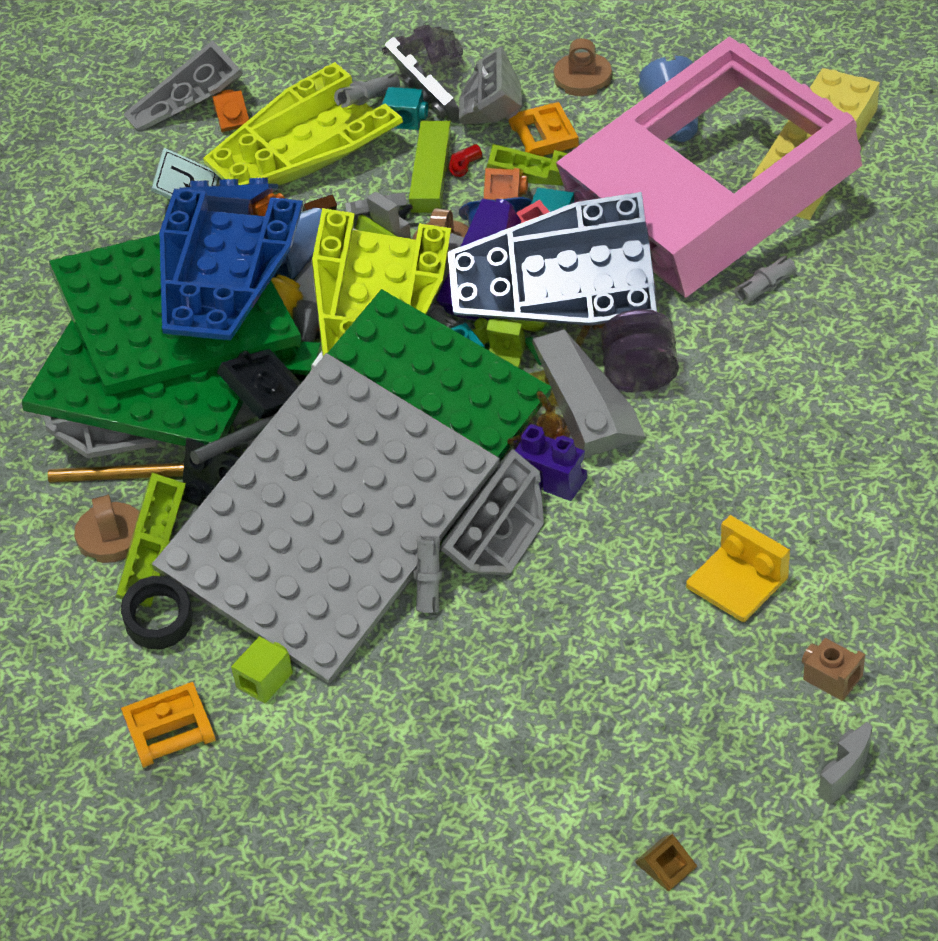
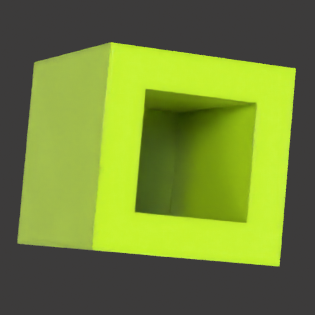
M260 636L231 666L236 688L264 704L293 674L287 649L278 642L271 643Z

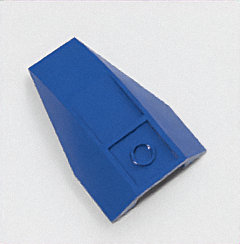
M174 188L159 232L163 334L231 340L290 252L302 211L303 201L270 197L265 216L208 211L206 191Z

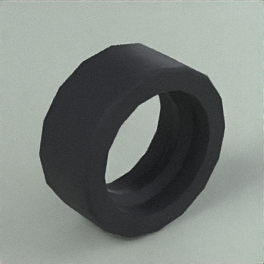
M150 576L140 579L129 587L122 599L121 615L127 634L136 644L147 649H165L176 645L185 638L192 626L193 611L188 593L184 587L167 576ZM167 596L174 599L178 605L179 612L176 620L168 627L158 630L141 627L135 617L139 604L147 598Z

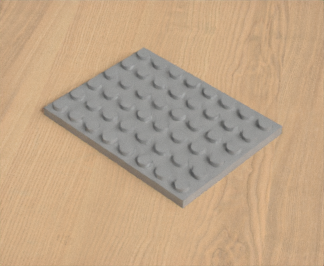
M326 353L155 559L152 566L155 571L169 577L185 588L188 593L258 638L260 636L271 643L278 642L283 645L289 652L291 661L330 685L413 578L414 570L417 569L416 538L419 536H437L441 541L499 466V458Z

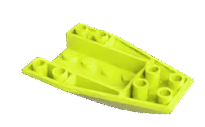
M334 62L285 89L203 157V161L222 180L238 179V185L249 184V178H268V184H278L279 186L305 177L338 161L403 123V119L386 104L372 109L366 103L363 105L352 104L345 108H342L341 104L338 106L334 99L336 90L349 87L353 82L351 75Z
M322 208L312 257L322 355L324 356L329 352L381 289L427 315L443 283L451 228L419 223L415 240L353 230L355 213Z

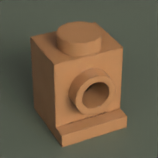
M824 638L819 646L812 643L808 646L802 657V664H804L803 680L843 701L863 676L865 654L860 651L855 654L827 638Z

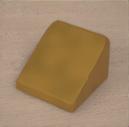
M673 834L660 839L635 861L641 869L667 891H670L697 867L696 863Z

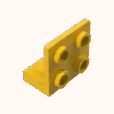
M729 515L721 523V547L686 581V588L739 621L746 622L788 579L790 549Z

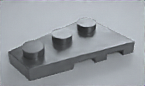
M394 37L384 44L402 72L399 75L401 81L410 89L413 87L423 89L424 102L431 101L432 108L441 118L448 116L453 122L459 121V107L454 98L430 74L427 76L411 54L408 57L406 56L400 43Z

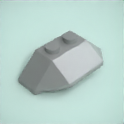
M501 46L476 63L474 67L476 72L468 79L459 97V121L461 124L496 123L503 118H512L522 107L521 83Z
M43 415L46 431L87 459L155 447L159 443L158 440Z
M512 449L499 463L496 470L443 537L441 551L468 573L509 575L544 524L542 496L539 487L541 482L540 471Z

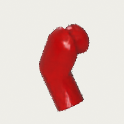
M474 144L451 155L448 169L453 176L463 177L468 172L469 163L482 158V151L479 145Z

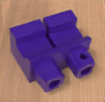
M533 424L527 427L515 451L540 471V490L543 487L544 492L572 501L587 479V470L581 468L585 450L575 447L574 439L560 436L552 439L545 436L541 427Z

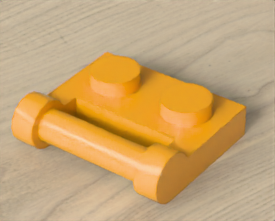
M559 102L520 111L508 121L511 129L518 133L525 147L524 152L544 157V155L554 153V150L564 151L579 146V137ZM534 124L543 140L535 142L527 126Z
M193 682L121 708L143 768L154 764L153 760L200 742H204L206 745L216 741L211 724ZM195 722L198 726L149 746L147 745L146 740Z

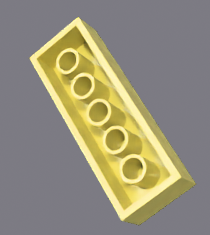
M822 68L810 89L821 98H827L833 106L842 112H848L852 115L857 124L856 133L859 140L877 111L880 82L841 73L837 70ZM788 120L756 169L752 180L812 135ZM825 194L796 216L810 220Z

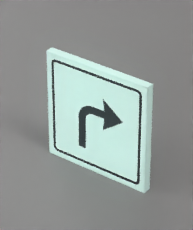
M164 148L151 191L171 199L174 188L190 187V181L208 180L209 186H216L218 175L210 168Z

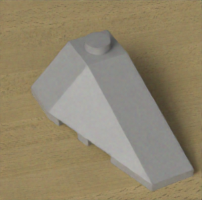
M212 40L123 115L137 131L145 130L213 98V96H217L219 92L226 90L237 81L243 72Z
M565 329L533 339V345L552 387L571 437L574 439L575 447L585 450L584 458L646 438L633 406Z

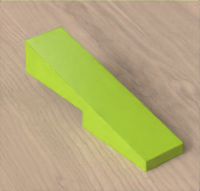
M451 121L420 122L409 193V204L413 206L411 213H432L435 208L442 209L445 172H447Z
M493 144L487 168H520L524 171L523 176H528V183L564 186L556 162L568 153L554 150L551 159Z
M155 473L151 474L147 482L115 595L116 598L123 599L129 587L140 579L160 576V573L154 570L152 563L170 542L169 539L186 483ZM154 597L147 598L139 605L151 607Z

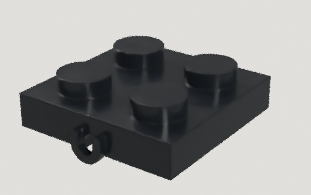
M270 349L252 354L247 350L243 351L237 358L222 362L217 371L228 386L259 419L276 414L301 384Z

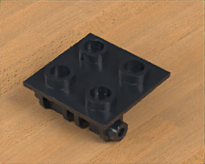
M186 438L183 483H186L182 500L200 506L240 457L224 452L202 463L195 464L190 457L191 451L206 444Z

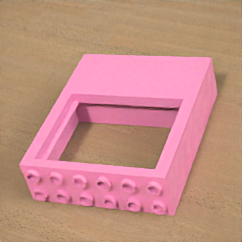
M729 36L565 155L556 164L565 191L574 192V203L642 192L653 272L687 298L860 168L862 160L860 154L861 146L856 133L857 124L852 115L848 112H842L833 106L827 98H821L812 92L806 84H800L791 78L785 70H779L767 58L758 56L746 44H740ZM740 86L812 136L737 192L732 193L664 141Z

